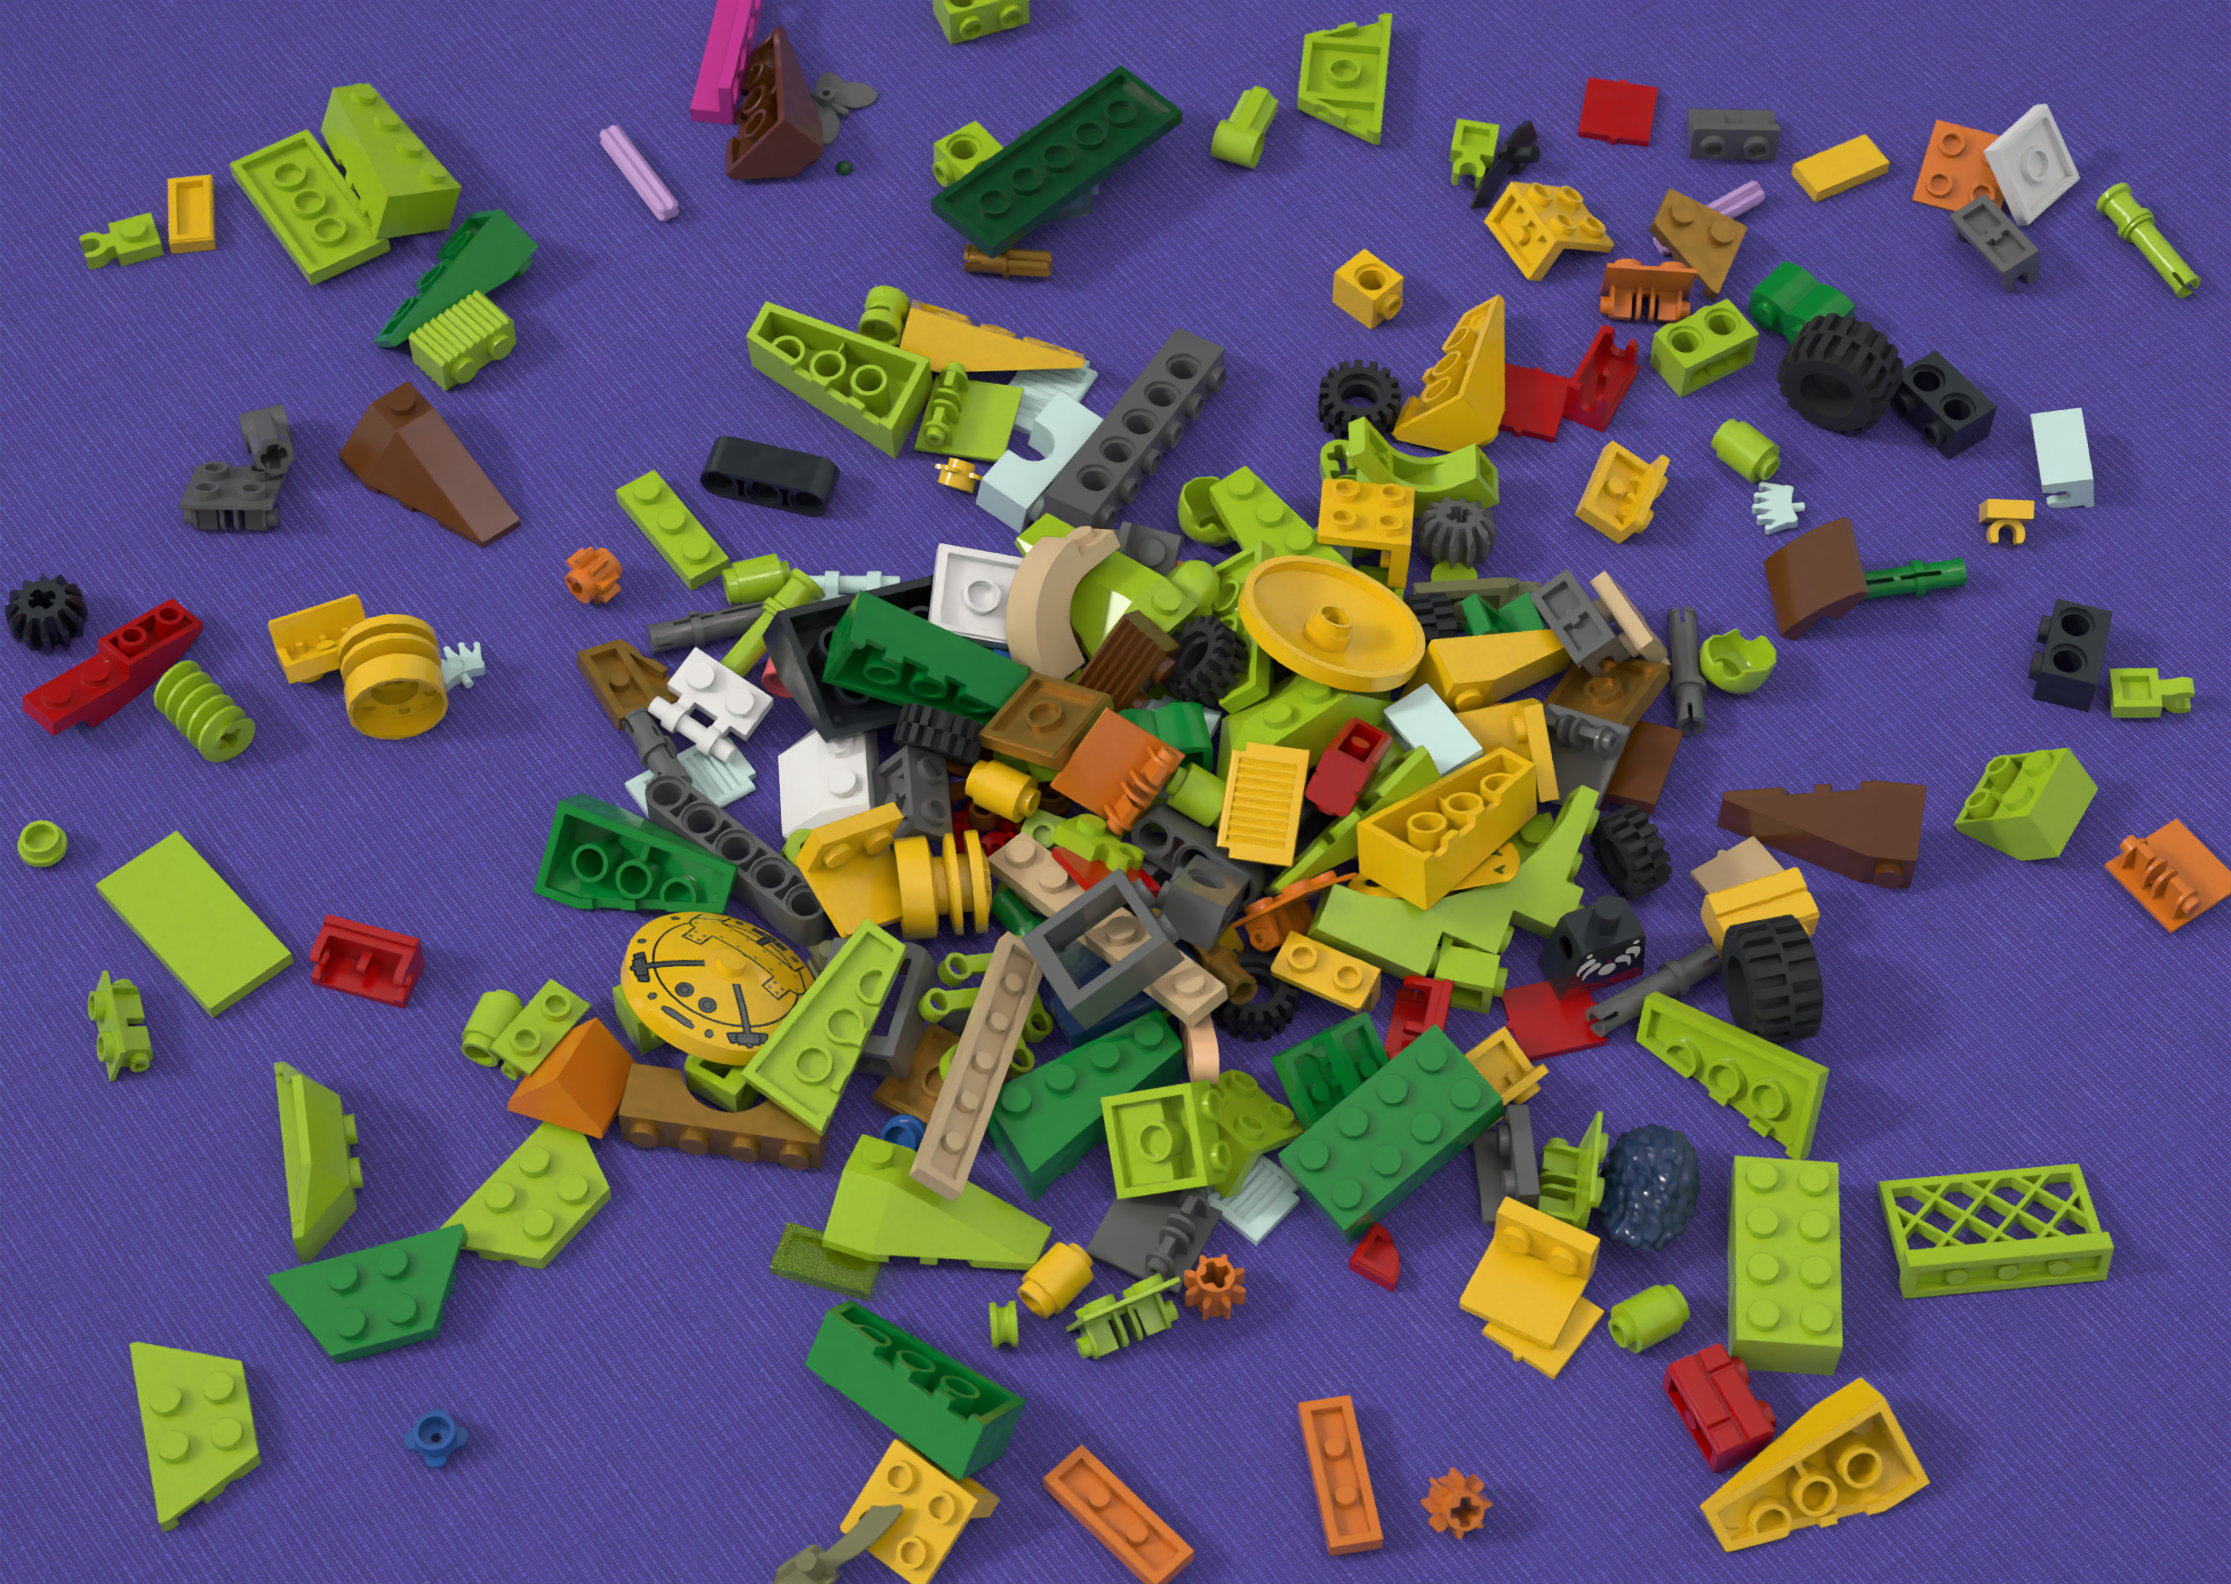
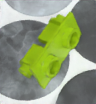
M105 970L101 974L96 990L89 993L88 1014L91 1021H97L99 1031L97 1055L100 1062L106 1063L109 1081L112 1082L115 1081L120 1067H130V1070L133 1072L147 1070L154 1055L147 1026L128 1027V1024H142L145 1018L138 987L133 985L129 979H120L111 984L108 970Z
M550 978L489 1047V1050L503 1058L504 1064L501 1066V1070L504 1075L511 1080H517L519 1076L525 1077L526 1074L531 1076L591 1008V1004Z

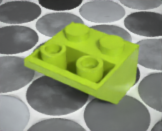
M2069 747L2014 755H2000L1994 757L1987 764L1984 775L1973 793L1966 799L1964 808L1953 825L1959 832L2020 861L2059 857L2099 788Z

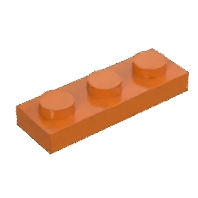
M1351 1395L1298 1403V1417L1329 1557L1382 1548L1383 1535Z
M1082 1444L1043 1477V1488L1144 1584H1167L1194 1560V1550Z

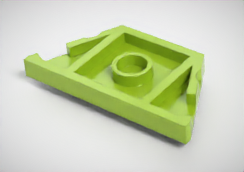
M1392 13L1380 14L1378 23L1359 28L1354 21L1339 25L1333 30H1320L1305 34L1297 109L1369 143L1380 145Z
M544 1121L440 1229L463 1223L468 1232L469 1239L466 1247L461 1246V1249L476 1251L482 1259L499 1262L502 1260H513L522 1266L544 1269L611 1199L610 1187L584 1133Z
M134 1342L129 1345L158 1520L162 1532H166L179 1525L177 1518L198 1502L203 1500L207 1504L222 1493L229 1482L242 1478L261 1464V1456L242 1361Z

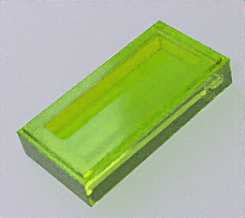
M787 1222L770 1264L771 1274L869 1302L884 1262L868 1261L823 1247L822 1242L825 1232Z

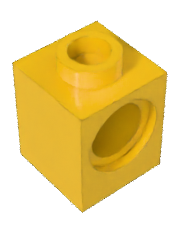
M1363 249L1334 272L1332 302L1372 330L1383 320H1389L1399 312L1403 304L1404 277L1369 251Z

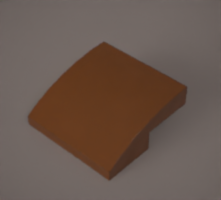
M1845 517L1828 522L1797 537L1763 562L1780 636L1794 641L1824 615L1839 620L1869 594L1851 519Z
M1638 721L1630 732L1598 810L1605 812L1609 802L1621 806L1630 804L1631 807L1634 805L1639 807L1640 812L1644 811L1646 814L1653 816L1680 747L1684 731L1650 722Z

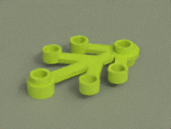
M958 952L950 953L938 965V976L944 984L950 987L960 986L970 975L985 974L993 953L968 956ZM950 965L955 966L958 969L960 975L954 973L951 970ZM980 987L952 991L932 988L919 1000V1013L925 1020L937 1023L950 1012L972 1010ZM1038 990L1013 1057L1020 1060L1022 1067L1014 1062L1013 1057L1010 1062L1013 1071L1010 1077L1012 1079L1028 1073L1035 1064L1034 1055L1026 1047L1024 1039L1031 1043H1039L1053 1030L1052 1018L1044 1011ZM930 1000L935 1001L939 1005L940 1010L935 1009ZM1031 1021L1036 1022L1039 1025L1041 1031L1036 1030L1033 1027ZM959 1043L954 1044L940 1059V1076L943 1081H945Z

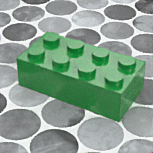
M1434 1024L1282 1150L1278 1156L1282 1168L1347 1244L1350 1245L1369 1229L1374 1222L1381 1219L1505 1115L1503 1098L1442 1030Z

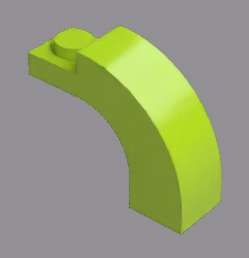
M1365 416L1348 423L1349 443L1346 445V455L1352 467L1356 469L1357 481L1378 484L1393 483L1400 486L1415 487L1413 518H1421L1422 513L1427 510L1429 503H1441L1443 497H1448L1454 501L1460 500L1463 496L1465 502H1480L1482 509L1499 504L1498 469L1476 443L1442 456L1416 457L1404 454L1393 448Z

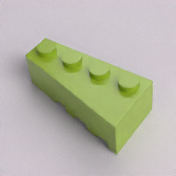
M369 83L334 87L321 132L337 164L345 167L347 171L345 180L350 189H356L360 197L358 206L364 217H370L373 223L371 232L375 240L449 229L462 188L461 185Z

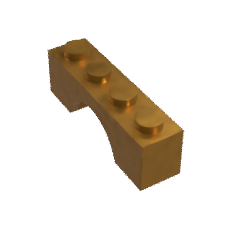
M637 1063L631 1064L618 1114L623 1141H630L639 1147L653 1148L658 1145L678 1148L692 1155L713 1153L731 1156L741 1162H754L756 1160L775 1162L795 1170L807 1167L822 1169L834 1117L832 1116L822 1137L770 1099L755 1108L741 1112L713 1110L698 1102L690 1094L685 1085L682 1070Z

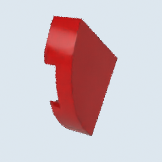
M1374 1222L1349 1259L1348 1269L1393 1293L1400 1275L1399 1253L1393 1243L1391 1234L1383 1226Z

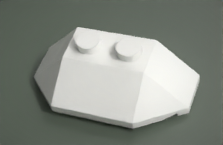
M813 729L778 756L782 836L785 841L796 830L803 828L814 829L875 808L872 771L879 766L877 731L826 744L817 730Z

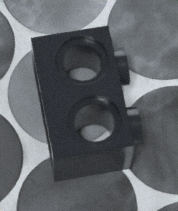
M1937 350L1902 370L1904 373L1903 381L1889 404L1899 417L1906 419L1923 436L1928 445L1936 448L1943 456L1950 460L1989 436L1997 407Z
M2057 599L2052 616L2042 615L2036 642L2044 644L2043 652L2034 651L2028 673V679L2036 680L2032 699L2089 712L2098 685L2113 614L2112 611Z

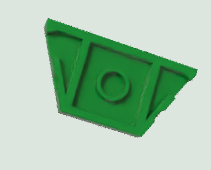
M463 1223L271 1274L268 1275L269 1283L306 1329L316 1338L336 1364L438 1337L445 1315L444 1303L452 1293L457 1277L454 1272L461 1246L466 1247L469 1239L468 1232Z

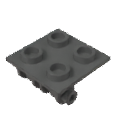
M213 461L197 465L179 504V509H184V524L193 525L194 530H218L220 526L222 530H228L230 510H233L235 530H242L244 516L246 530L269 531L271 526H279V508L273 507L288 473V467L286 473L270 476L268 472L257 469L255 463L248 466H228L225 462Z
M1548 703L1547 707H1543L1559 799L1546 802L1562 806L1568 794L1579 786L1584 785L1599 792L1594 808L1599 809L1632 728Z
M1202 1186L1185 1189L1182 1193L1169 1191L1124 1199H1117L1116 1196L1085 1252L1090 1257L1143 1280L1161 1274L1163 1281L1166 1282L1179 1276L1181 1281L1167 1289L1178 1295L1183 1287L1184 1271L1192 1270L1223 1211L1210 1206L1207 1200L1209 1192Z

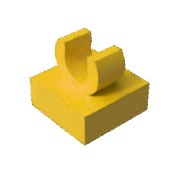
M1987 499L1979 505V523H1992L1986 533L1987 541L1990 545L1998 543V532L2001 527L2011 529L2013 532V545L2018 546L2023 543L2025 539L2023 525L2034 519V501Z

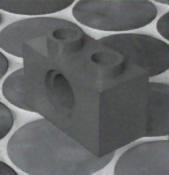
M1196 854L1185 868L1182 866L1176 868L1170 882L1167 880L1164 882L1157 896L1154 908L1161 910L1160 915L1164 913L1182 937L1181 939L1211 951L1229 925L1234 921L1250 877Z

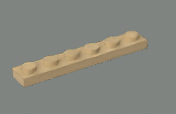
M1021 832L988 857L990 873L1048 918L1085 892L1051 856L1052 853L1025 832ZM1120 907L1077 938V940L1110 966H1113L1152 937L1138 918L1125 908ZM1180 951L1185 960L1143 989V991L1192 1028L1228 999L1227 988L1221 981Z
M1009 931L997 941L909 1173V1177L951 1202L963 1192L1043 975L1042 970L1022 939Z

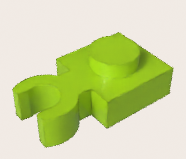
M1457 119L1449 162H1454L1451 176L1452 185L1458 186L1459 178L1464 174H1470L1476 178L1475 188L1478 189L1485 177V167L1491 168L1493 166L1500 125Z
M151 212L108 223L110 233L89 232L79 237L88 269L101 268L110 259L118 258L120 265L125 266L164 255Z
M1081 814L1057 823L1052 841L1067 848L1089 862L1099 859L1105 862L1107 868L1113 872L1120 867L1125 875H1127L1129 866L1139 870L1145 856V852L1140 848L1128 843H1122L1123 835L1120 836L1112 832L1102 818L1092 814Z

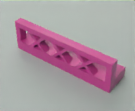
M718 0L690 108L692 121L734 125L736 110H738L742 85L750 53L753 49L764 0Z

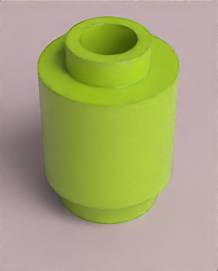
M1733 418L1729 419L1713 437L1711 447L1717 451V458L1751 483H1756L1761 479L1763 481L1768 480L1777 471L1781 463V459L1778 457L1780 447L1746 421L1738 422Z
M776 553L734 562L732 563V568L721 570L729 606L764 601L768 597L774 598L791 579L789 575L791 571L787 560L779 561Z
M1190 762L1185 769L1178 765L1163 791L1169 794L1166 803L1206 828L1212 825L1219 829L1226 782L1193 762Z
M501 989L482 994L461 1034L463 1040L461 1051L468 1059L486 1067H494L498 1064L499 1060L503 1059L489 1050V1047L524 1009L520 998L509 991Z
M1671 1284L1663 1287L1654 1285L1614 1305L1611 1309V1319L1608 1325L1614 1341L1620 1347L1627 1348L1633 1353H1639L1678 1333L1682 1329V1324L1689 1320L1690 1313L1685 1298L1675 1286Z

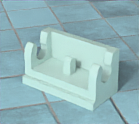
M2082 408L2031 414V426L2034 435L2042 493L2067 492L2064 495L2047 497L2048 507L2067 508L2083 505L2085 508L2094 507V481Z
M1428 683L1383 710L1387 729L1406 752L1423 745L1429 751L1441 778L1484 755L1480 744Z

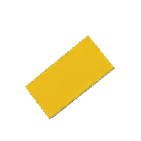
M1864 134L1794 163L1791 175L1816 203L1887 173L1890 162L1868 136Z
M212 174L168 178L169 245L172 254L216 250L215 195Z

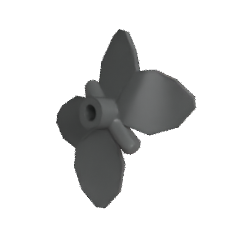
M830 72L820 75L815 85L817 91H810V95L822 123L823 145H830L838 136L840 121L836 114L846 118L849 115L848 108L855 110L870 106L878 98L877 91L867 84L855 81L844 83L838 75Z

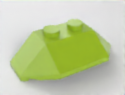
M1294 672L1271 687L1268 696L1222 719L1216 777L1227 782L1231 751L1246 752L1247 742L1310 750L1309 770L1319 763L1325 749L1349 718L1357 717L1375 727L1385 720L1383 710L1395 702L1382 692L1370 693L1342 690L1318 683Z
M285 1061L274 1063L292 1237L301 1264L311 1262L357 1209L355 1189L363 1188L364 1180L360 1158H351L350 1145L359 1144L354 1113L345 1115L340 1095Z

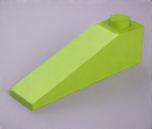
M1420 745L1396 757L1374 779L1348 816L1341 817L1338 815L1294 859L1293 868L1286 867L1263 891L1269 897L1282 893L1281 889L1306 878L1310 879L1357 856L1358 822L1441 779L1429 751L1423 745Z
M862 1134L843 1169L822 1242L823 1247L874 1262H889L890 1255L920 1257V1264L937 1265L938 1258L967 1260L972 1267L1030 1270L1040 1260L1050 1239L1052 1228L969 1181H966L962 1194L951 1202L909 1177L917 1154L916 1151Z

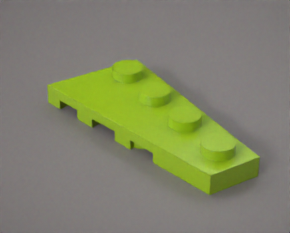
M1657 991L1645 997L1636 1037L1638 1043L1683 1077L1693 1076L1705 1085L1710 1091L1708 1095L1723 1107L1730 1104L1750 1119L1748 1126L1764 1138L1770 1134L1786 1146L1785 1153L1792 1159L1805 1160L1809 1157L1829 1068Z

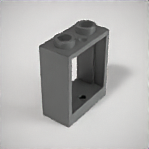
M1120 867L1021 938L1068 1012L1085 1030L1091 1028L1185 960L1174 944L1182 938L1174 925L1164 913L1157 918L1150 908L1157 902L1151 891L1140 877L1131 882ZM1128 902L1152 938L1084 987H1081L1059 951Z
M834 937L824 969L849 939ZM903 942L907 948V955L898 974L907 976L887 1037L869 1035L853 1072L907 1079L925 1023V1019L919 1013L918 1002L930 989L936 988L939 978L934 961L929 952L923 947L914 943Z

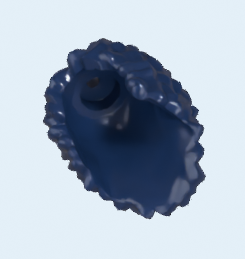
M1650 1124L1643 1128L1633 1127L1630 1132H1622L1617 1139L1615 1147L1609 1150V1161L1602 1164L1603 1170L1600 1172V1177L1604 1178V1190L1601 1203L1597 1208L1605 1214L1603 1224L1610 1230L1612 1240H1621L1631 1248H1639L1646 1253L1652 1249L1660 1252L1665 1243L1673 1240L1674 1236L1677 1237L1684 1233V1224H1687V1220L1696 1213V1199L1701 1190L1699 1183L1700 1175L1698 1173L1699 1167L1697 1165L1698 1155L1687 1140V1136L1680 1131L1667 1129L1664 1125Z

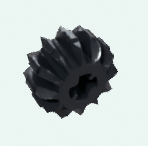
M42 572L39 581L34 583L23 578V590L10 591V603L5 606L7 624L10 625L9 629L12 637L16 639L17 643H25V646L29 648L31 653L41 646H44V649L50 654L54 646L58 644L70 648V637L83 636V623L88 621L86 603L83 602L82 592L77 588L76 583L68 584V581L65 580L62 574L49 581V578Z

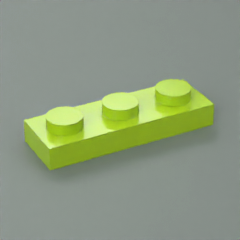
M655 469L616 490L619 505L691 591L720 576L721 570L730 568L727 555Z

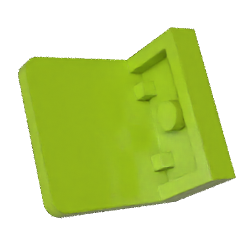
M1229 1070L1219 1074L1218 1084H1210L1211 1089L1218 1091L1223 1103L1222 1117L1216 1120L1219 1140H1223L1228 1144L1232 1157L1231 1167L1228 1171H1225L1226 1181L1212 1184L1211 1186L1226 1199L1239 1193L1259 1155L1289 1144L1304 1133L1299 1121L1288 1107L1276 1102L1259 1088L1257 1081L1252 1076L1238 1070Z

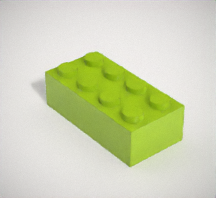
M1735 1156L1727 1185L1728 1354L1731 1358L1738 1356L1743 1361L1747 1370L1834 1376L1843 1347L1838 1163Z

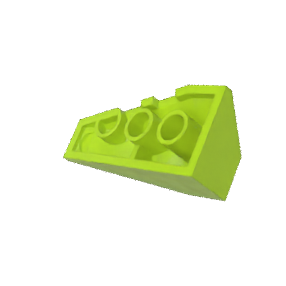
M1046 513L1016 538L1015 545L1025 558L1030 549L1042 537L1065 538L1069 532L1076 528ZM1115 550L1088 571L1077 584L1070 604V623H1072L1083 641L1081 648L1089 660H1091L1124 614L1139 610L1171 637L1176 630L1180 633L1184 631L1183 624L1189 620L1192 621L1198 606L1164 576Z

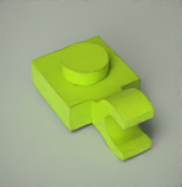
M2157 668L2109 669L2107 684L2112 718H2160L2163 707L2172 713H2187L2191 711L2190 698L2195 696L2192 678L2159 679Z

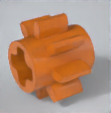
M591 546L586 550L580 548L565 561L572 569L564 578L566 586L579 601L589 603L593 600L595 604L603 601L606 604L622 590L615 582L623 573L622 567L616 557L607 549L600 547L595 551Z
M1223 1254L1220 1258L1208 1259L1204 1255H1200L1197 1270L1184 1271L1183 1285L1189 1288L1185 1292L1186 1307L1196 1305L1199 1311L1202 1312V1320L1205 1321L1210 1316L1217 1317L1221 1315L1227 1320L1230 1319L1233 1303L1245 1304L1246 1289L1241 1286L1245 1278L1244 1268L1234 1269L1228 1262L1226 1254Z
M1451 1467L1449 1475L1438 1479L1433 1477L1429 1479L1431 1487L1428 1497L1420 1500V1504L1428 1512L1434 1513L1428 1523L1438 1533L1448 1527L1449 1531L1459 1540L1462 1539L1464 1531H1470L1475 1527L1479 1529L1484 1527L1481 1521L1484 1517L1485 1509L1492 1507V1502L1479 1493L1485 1484L1475 1474H1471L1464 1479V1476L1455 1467Z

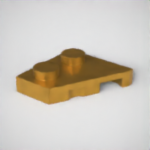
M1669 188L1660 203L1649 231L1662 246L1671 251L1675 262L1683 263L1687 268L1697 269L1696 278L1705 287L1702 294L1707 299L1714 301L1720 292L1748 227Z
M616 639L577 652L576 665L617 731L624 730L622 720H626V714L636 708L643 707L648 709L657 696H660L672 705L680 698L668 690L667 683L671 679L667 676L668 668L654 659L642 656L638 649L622 639ZM651 714V716L653 717V719H657L656 716H654L653 714Z

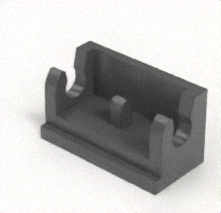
M1986 194L1981 195L1949 216V221L1953 225V234L1960 241L1967 239L2001 276V285L2007 292L2012 293L2014 291V281L2021 274L2028 284L2039 278V250Z
M1568 568L1529 595L1578 667L1583 665L1591 675L1599 676L1602 674L1598 664L1608 656H1611L1618 663H1622L1631 656Z

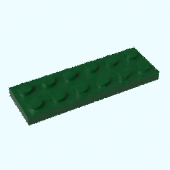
M1120 65L932 198L931 211L987 256L994 259L1182 123V110Z

